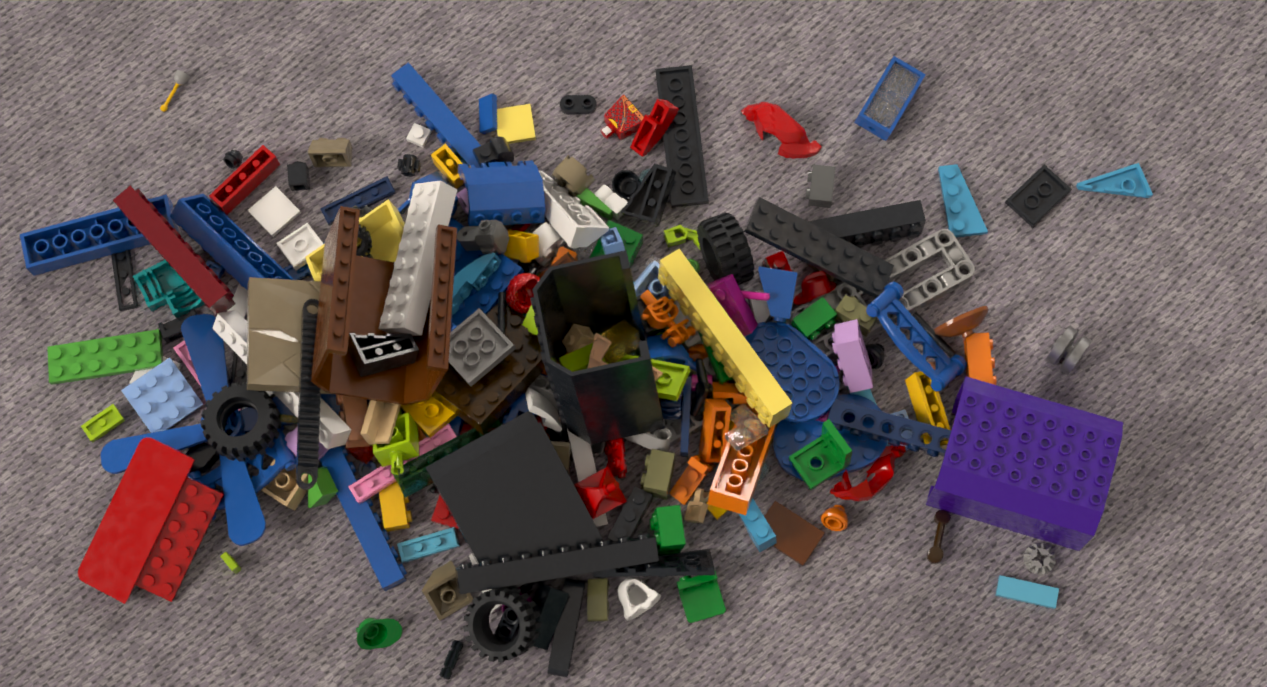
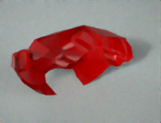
M761 102L748 105L741 110L747 120L755 123L757 133L762 141L763 131L775 135L782 143L778 151L780 156L791 159L808 158L817 155L822 149V146L814 140L810 143L805 129L776 104Z
M886 446L880 458L866 471L868 475L864 482L857 486H851L846 469L842 475V481L835 484L834 488L830 489V493L835 495V497L845 500H870L881 492L893 478L895 459L903 456L906 452L905 446ZM872 473H876L875 476L868 482L867 478Z

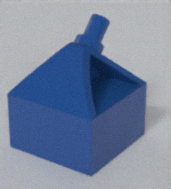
M663 334L647 337L646 340L651 359L690 366V369L696 371V363L690 358L689 353L681 344H676L675 347L669 346L668 338L664 340L661 338Z

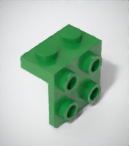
M716 571L715 575L684 576L677 582L678 592L689 623H695L725 613L726 608L718 586Z

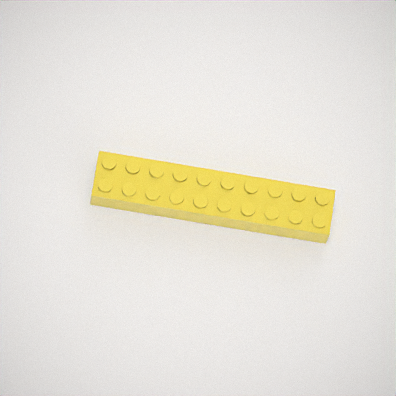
M678 249L661 259L658 269V280L669 289L670 297L674 301L677 300L681 312L684 316L690 318L691 325L695 328V331H699L703 335L702 340L707 347L711 346L715 359L718 362H722L726 374L735 380L738 391L745 394L749 406L752 409L755 408L759 413L758 418L763 424H767L770 428L788 417L792 406L791 400L682 251Z

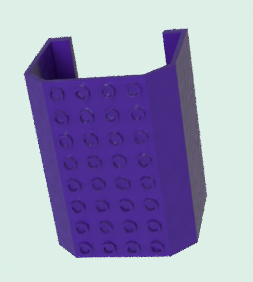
M965 376L952 408L951 415H954L955 419L935 486L931 485L926 505L1080 551L1094 537L1102 517L1123 436V422Z

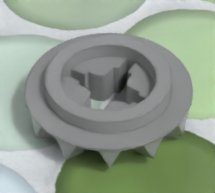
M1044 543L1032 544L1026 549L1023 556L1026 568L1037 575L1050 572L1056 563L1055 553L1051 547ZM1037 553H1040L1041 556H1047L1043 560V564H1040V561L1034 560L1037 557Z

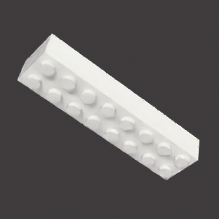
M442 181L418 183L414 186L380 320L379 329L389 334L422 335L432 292L436 227L438 224L449 226L457 189Z

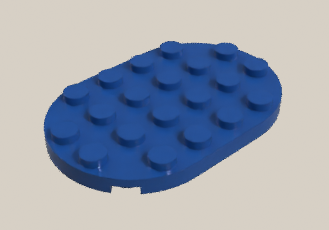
M777 321V323L760 322L751 334L744 336L792 402L789 416L784 418L785 420L799 423L809 422L822 417L831 409L839 393L837 369L833 362L802 333L789 324Z
M854 394L837 396V400L882 412L874 402L863 396ZM847 415L844 418V421L847 423H852L855 420L853 415ZM785 419L780 421L774 434L773 448L777 462L787 474L803 481L788 460V457L819 438L824 422L813 420L799 423ZM866 420L863 423L865 428H871L874 425L872 420ZM885 425L882 431L889 434V427ZM846 429L838 431L852 449L850 466L830 479L842 476L846 469L848 473L872 465L880 458L888 441L882 439L880 442L874 441L864 434L856 436L850 434V430ZM813 459L810 462L814 468L822 465L818 459Z

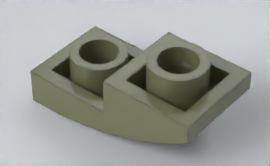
M608 578L588 579V622L608 621Z

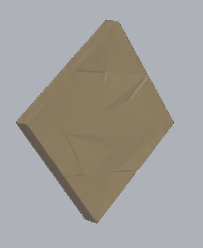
M249 277L247 303V390L299 392L302 308L309 299H317L319 301L320 281ZM313 305L307 307L308 312L311 314L318 312L317 307ZM322 389L320 390V393H322V394H331V393H326V392L323 391Z

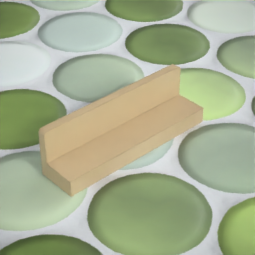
M370 400L360 435L369 445L390 443L401 405Z

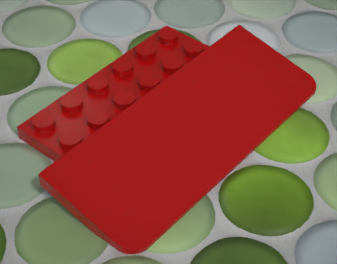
M150 437L143 438L139 442L80 564L78 577L82 582L124 604L128 602L135 585L173 602L224 496V493L188 477L196 459Z

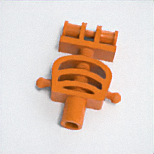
M649 290L641 294L640 298L647 305L641 315V319L647 320L649 325L656 329L668 326L669 329L663 333L661 338L663 340L668 338L669 346L675 347L676 344H682L690 336L696 334L693 326L685 328L689 322L687 318L677 324L674 322L679 310L672 298L668 299L664 296L657 300Z

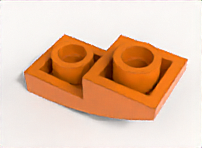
M712 382L713 399L733 398V404H748L747 397L743 392L740 393L734 383L726 382L719 384V382Z

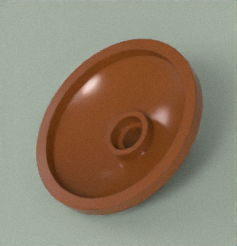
M982 306L966 312L934 329V332L944 337L951 338L962 335L963 338L974 334L973 330L984 321L989 309L987 306Z

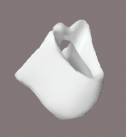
M636 577L626 578L618 587L619 601L624 608V617L627 621L638 617L652 608L661 597L659 593L650 589L644 581Z

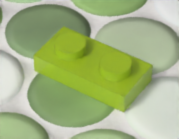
M112 404L81 425V427L93 443L123 423L125 419L117 407Z

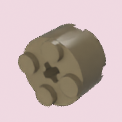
M569 155L552 171V176L557 184L562 188L565 186L572 197L580 195L595 181L593 175L590 174L588 176L586 174L587 169L575 158H570Z

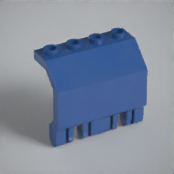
M533 160L524 161V163L523 161H518L517 166H512L511 162H506V164L504 162H489L487 165L486 163H481L480 168H475L474 163L469 164V167L468 164H458V173L460 179L464 180L468 194L469 226H479L482 220H498L503 225L544 223L545 197L543 180Z

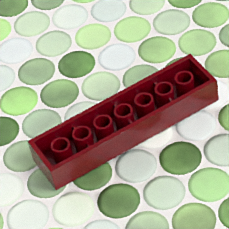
M130 185L113 199L123 214L216 317L218 313L227 312L236 304L232 299L234 297L233 293L225 283L195 253L193 248L184 241L176 229L157 211L155 206L146 199L139 189L134 190Z

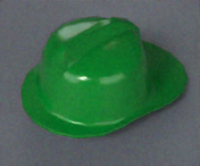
M367 618L361 622L359 627H356L357 644L364 650L389 647L401 638L402 626L395 619Z

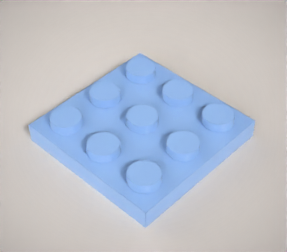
M170 357L121 390L151 433L168 430L204 405Z

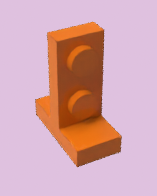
M700 455L692 456L687 462L689 465L669 492L671 496L683 505L687 504L706 475L716 466L712 462L706 463Z

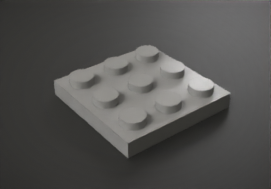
M479 308L450 332L449 363L472 386L513 352L516 347Z

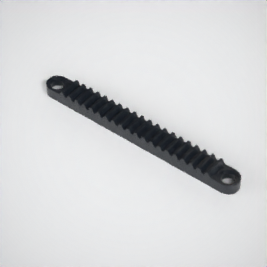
M309 299L304 303L301 322L296 483L301 489L305 490L313 488L316 484L319 464L321 388L311 382L318 312L311 314L307 310V307L310 305L318 309L319 301L317 299ZM303 474L311 475L312 482L304 483L301 480V476Z

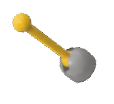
M180 70L176 71L174 75L176 84L165 104L161 105V111L166 112L168 110L167 106L177 88L189 81V75Z

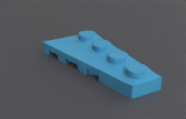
M958 165L939 166L938 172L948 230L955 237L987 234L988 230Z

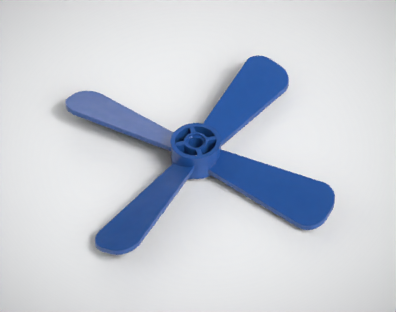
M200 314L185 319L181 326V332L207 402V400L211 401L213 399L212 394L215 391L219 393L222 391L221 387L225 385L229 387L224 340L213 329L216 317L210 314ZM321 393L320 397L338 415L340 405L336 404V394ZM277 396L271 398L280 412L281 417L279 419L283 426L298 424V418ZM248 407L240 411H234L226 421V434L237 437L250 432L258 419L257 410ZM201 424L116 439L108 442L101 451V464L108 473L119 474L125 472L139 442L146 437L160 441L178 451L208 440L204 437V430ZM220 455L228 534L234 544L246 546L258 541L263 536L266 530V521L245 461L239 462L236 458L232 461L227 459L226 456Z

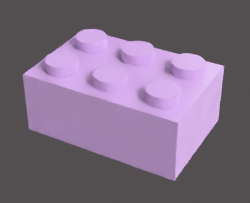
M858 320L835 324V332L832 333L834 341L832 345L834 353L838 354L839 357L837 359L840 371L843 370L844 375H842L844 385L849 387L850 393L873 388L872 366Z

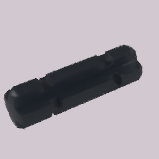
M457 640L452 642V649L449 650L443 664L444 668L440 671L439 675L444 679H450L452 675L451 670H454L460 655L459 651L461 652L463 648V643Z

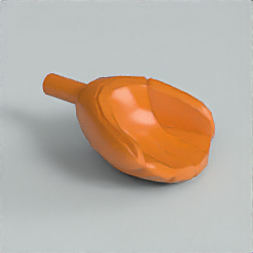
M703 344L692 346L687 350L693 361H696L697 358L703 360L708 357Z

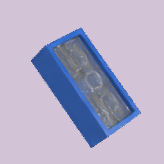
M893 56L854 123L886 141L926 74Z

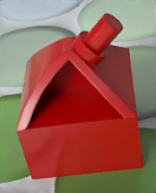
M609 466L574 484L592 519L627 502Z

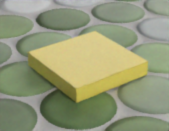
M525 104L497 109L498 137H504L508 144L536 140L531 105Z

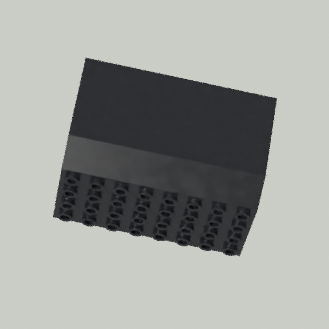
M627 250L549 267L533 288L534 297L530 299L535 314L534 320L538 330V341L542 350V361L557 408L559 409L562 424L567 425L569 432L591 445L665 429ZM573 324L589 327L594 336L598 333L604 338L636 331L641 357L574 372L559 364V358L567 353L562 341Z

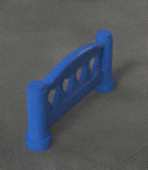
M890 282L884 287V291L867 306L866 312L870 317H877L885 331L900 351L932 380V389L934 391H942L956 376L961 375L967 369V362L960 355H953L949 358L899 301L904 294L901 285L896 282ZM887 314H895L897 316V325L893 323ZM900 329H908L910 331V340L906 338ZM913 343L923 346V355L913 346ZM926 358L935 359L936 370L926 361Z
M282 423L281 428L277 429L280 433L278 439H273V447L265 449L266 454L275 458V464L263 470L264 455L261 456L260 453L256 455V459L250 460L246 458L245 460L247 468L248 464H251L259 469V474L252 476L251 479L256 493L267 486L284 468L287 471L296 468V458L287 447ZM221 465L203 477L200 471H194L188 475V477L215 489L216 484L223 487ZM224 496L217 511L225 508Z

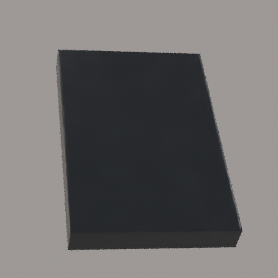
M1044 164L1005 203L1033 228L1072 189Z

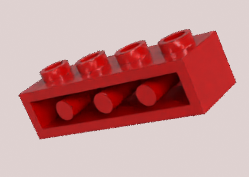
M262 145L209 195L212 202L228 215L280 166L277 157Z

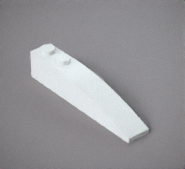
M539 171L544 187L545 217L569 247L575 249L578 247H588L608 232L609 227L588 205L582 206L579 198L569 196L567 189L556 186L557 182L543 171Z

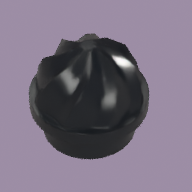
M231 150L225 153L223 161L229 168L234 169L241 165L243 156L238 150Z

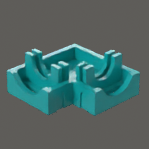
M166 260L148 267L133 276L151 311L168 304L173 315L178 318L189 313L192 308L197 309L205 305ZM144 284L147 285V287H148V289H149V291H150V293H151V295H152V297H153V300H150V298H149V296H148V294H147V292H146V290H145V288H144V286H143ZM197 300L194 304H192V305H190V306H188V307H185V308H181V307H183V306H185V305H187V304H189V303H191V302Z

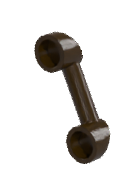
M938 510L934 515L937 529L933 547L927 552V560L932 564H938L943 559L944 553L941 545L945 525L951 519V515L946 510Z

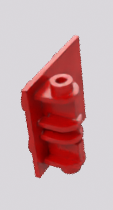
M623 438L607 441L605 454L607 455L608 463L606 467L609 466L614 478L617 475L618 478H625L627 465L625 464L626 459H624L626 454Z

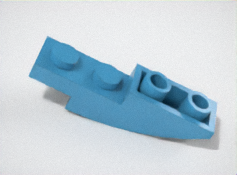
M489 253L474 260L454 276L452 315L458 311L460 304L470 295L471 290L474 288L479 292L487 284L492 273L499 268L502 261L495 253Z

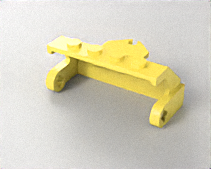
M388 199L362 218H359V224H361V228L363 226L366 227V230L370 233L372 240L370 254L373 256V259L395 262L405 223L399 210ZM359 237L357 239V246H359L362 241ZM325 244L305 257L314 281L321 282Z

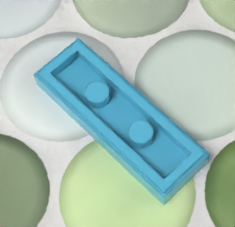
M454 527L397 544L402 563L460 547Z
M999 575L995 596L1055 609L1059 588Z

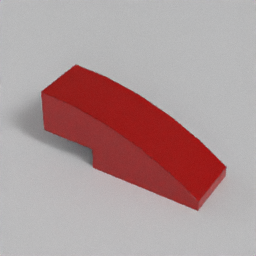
M657 99L650 115L644 116L630 148L644 157L667 131L679 109L668 100Z

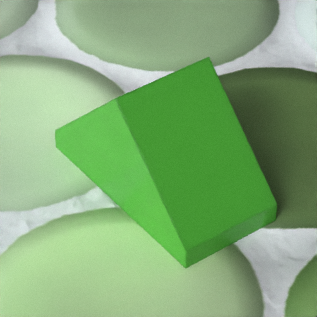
M325 466L318 468L317 482L313 488L308 489V508L327 504L338 492ZM308 474V483L312 482V477Z

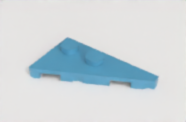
M1139 163L1079 182L1076 185L1078 190L1142 198H1151L1153 196Z

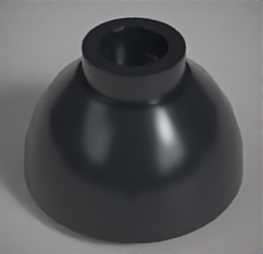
M879 343L865 345L872 369L880 368L885 359L884 347Z

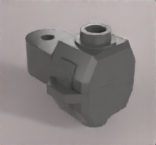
M482 220L479 226L463 227L458 231L456 237L466 251L481 250L483 254L495 253L496 255L506 252L509 241L508 231L503 223L498 220Z

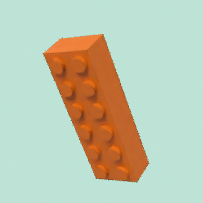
M749 404L741 405L708 498L709 505L746 515L778 425L777 423L769 428L767 424H763L758 418L759 413L755 408L752 409Z

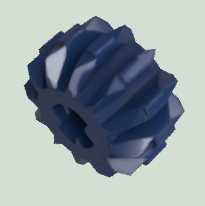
M682 391L677 401L661 398L663 419L675 420L681 418Z

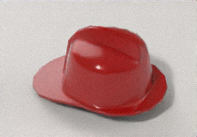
M823 271L811 273L803 279L801 283L802 292L795 296L793 303L796 305L805 304L821 295L827 294L836 288V283L829 281L826 273Z

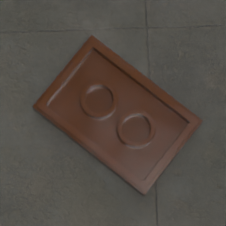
M774 501L764 516L776 535L777 543L772 546L801 566H804L825 533L777 501Z

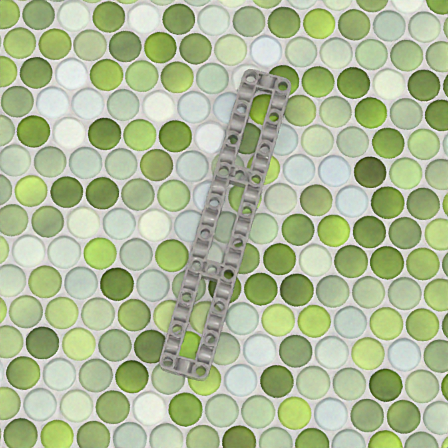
M941 229L885 260L894 265L888 283L893 282V279L904 273L908 274L921 267L926 261L935 256L943 257L949 266L904 292L899 301L911 314L968 283L974 274L975 267L954 234L948 229ZM944 238L948 243L943 244L939 239ZM913 256L916 261H909L907 257ZM965 269L968 274L963 275L959 270ZM844 282L833 291L821 295L791 311L790 319H786V322L783 323L791 325L794 317L821 297L835 311L844 298L841 294L842 292L850 293L851 296L856 297L862 305L867 307L862 299V296L866 295V293ZM933 287L936 290V292L931 293L927 290V288ZM887 314L893 323L897 322L895 314ZM877 319L876 324L867 337L862 335L863 340L884 329L879 319ZM835 330L812 342L829 359L838 355L834 353L833 347L828 344L830 341H833L832 333ZM709 357L703 359L706 374L712 375V381L717 379L714 370L709 368L711 365ZM690 369L689 376L692 377V374H697V372ZM728 398L724 399L731 406V413L740 409L741 405L731 403ZM705 402L698 413L700 415L704 413ZM691 414L689 437L702 429V421H696ZM682 416L680 419L671 421L663 419L664 426L672 433L670 447L681 441Z

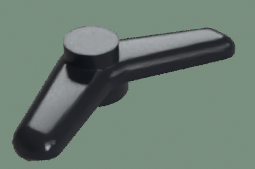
M697 358L695 361L698 382L695 387L696 397L690 410L691 416L694 417L698 415L707 395H711L713 392L712 384L708 383L704 361L700 358Z

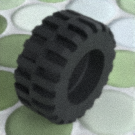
M725 212L701 221L697 226V238L703 260L714 281L733 274L738 285L750 281L754 276L753 256L751 255L748 240L738 220L730 213Z
M238 382L232 383L231 387L225 385L221 387L222 391L219 393L215 391L212 394L213 399L211 401L207 400L205 403L207 409L202 410L201 416L204 420H201V427L204 430V437L221 456H226L229 460L234 461L236 458L240 462L245 461L246 458L250 460L256 459L257 454L260 453L262 456L267 453L265 451L267 447H273L274 438L278 439L280 433L277 429L281 428L280 412L266 391L247 390V382H243L242 385ZM244 407L257 410L258 419L250 432L237 437L226 434V421L234 411Z

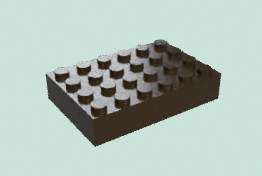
M498 303L486 314L496 326ZM507 304L505 336L514 344L516 349L504 358V363H498L472 386L448 362V370L432 394V397L483 435L545 370L538 335L530 333L522 325L525 317L511 309Z

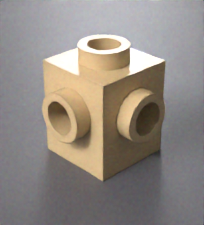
M573 324L562 343L566 347V351L571 353L593 343L594 335L589 327Z

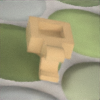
M696 489L694 501H689L684 517L685 521L691 523L704 522L708 504L705 502H708L709 492H704V489Z

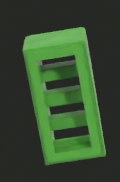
M588 188L576 196L581 200L580 204L582 206L588 205L595 213L606 219L611 220L613 218L612 210Z

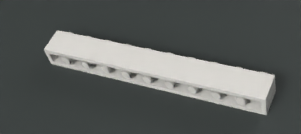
M237 310L218 313L213 329L247 364L246 319ZM272 391L298 418L299 392ZM320 397L319 441L326 449L345 445L351 428Z

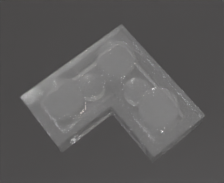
M745 404L731 410L730 419L737 427L727 432L725 439L736 451L768 434L769 429Z

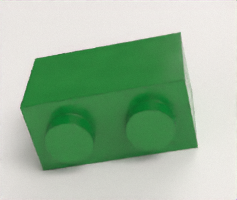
M821 297L794 317L791 325L808 340L811 339L813 341L820 336V332L823 329H829L836 323L837 313Z

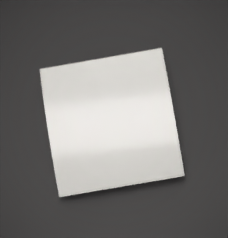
M528 388L525 396L529 412L541 416L544 426L561 432L562 427L556 408L543 395Z

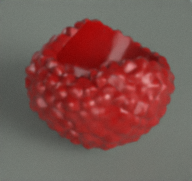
M530 273L515 275L509 282L506 290V301L509 307L518 313L527 314L532 305L530 298L534 297L533 288L540 278Z

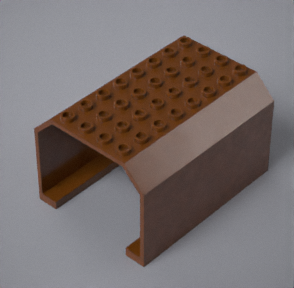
M340 206L324 245L311 382L326 393L399 405L429 401L448 370L457 228L439 224L436 227L431 299L422 335L413 336L419 348L416 362L360 377L348 351L349 333H356V335L374 333V335L378 336L389 334L380 330L379 326L395 262L356 255L360 209Z

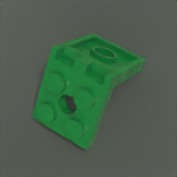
M830 419L822 424L821 436L789 456L788 460L808 488L813 490L850 466L852 449ZM813 459H818L822 465L814 468L810 462Z

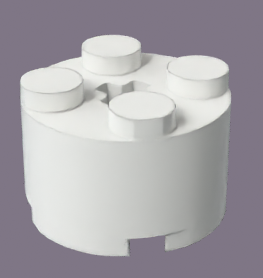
M547 222L542 224L532 233L539 235V257L535 258V260L544 267L550 264L552 257L566 243L550 222L549 224Z

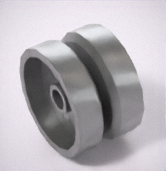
M1071 326L1066 329L1063 335L1058 337L1051 347V352L1045 359L1050 364L1056 365L1063 357L1065 360L1060 365V371L1066 375L1070 374L1092 343V340L1085 335L1080 337L1076 344L1073 343L1078 335V331Z

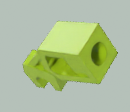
M681 224L664 230L663 235L668 247L683 244L689 239L693 240L694 244L700 249L696 230L684 228ZM675 233H681L683 236L676 238Z

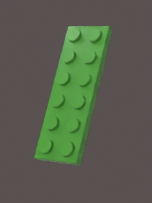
M159 329L47 347L49 383L51 385L153 369L163 362L162 335Z

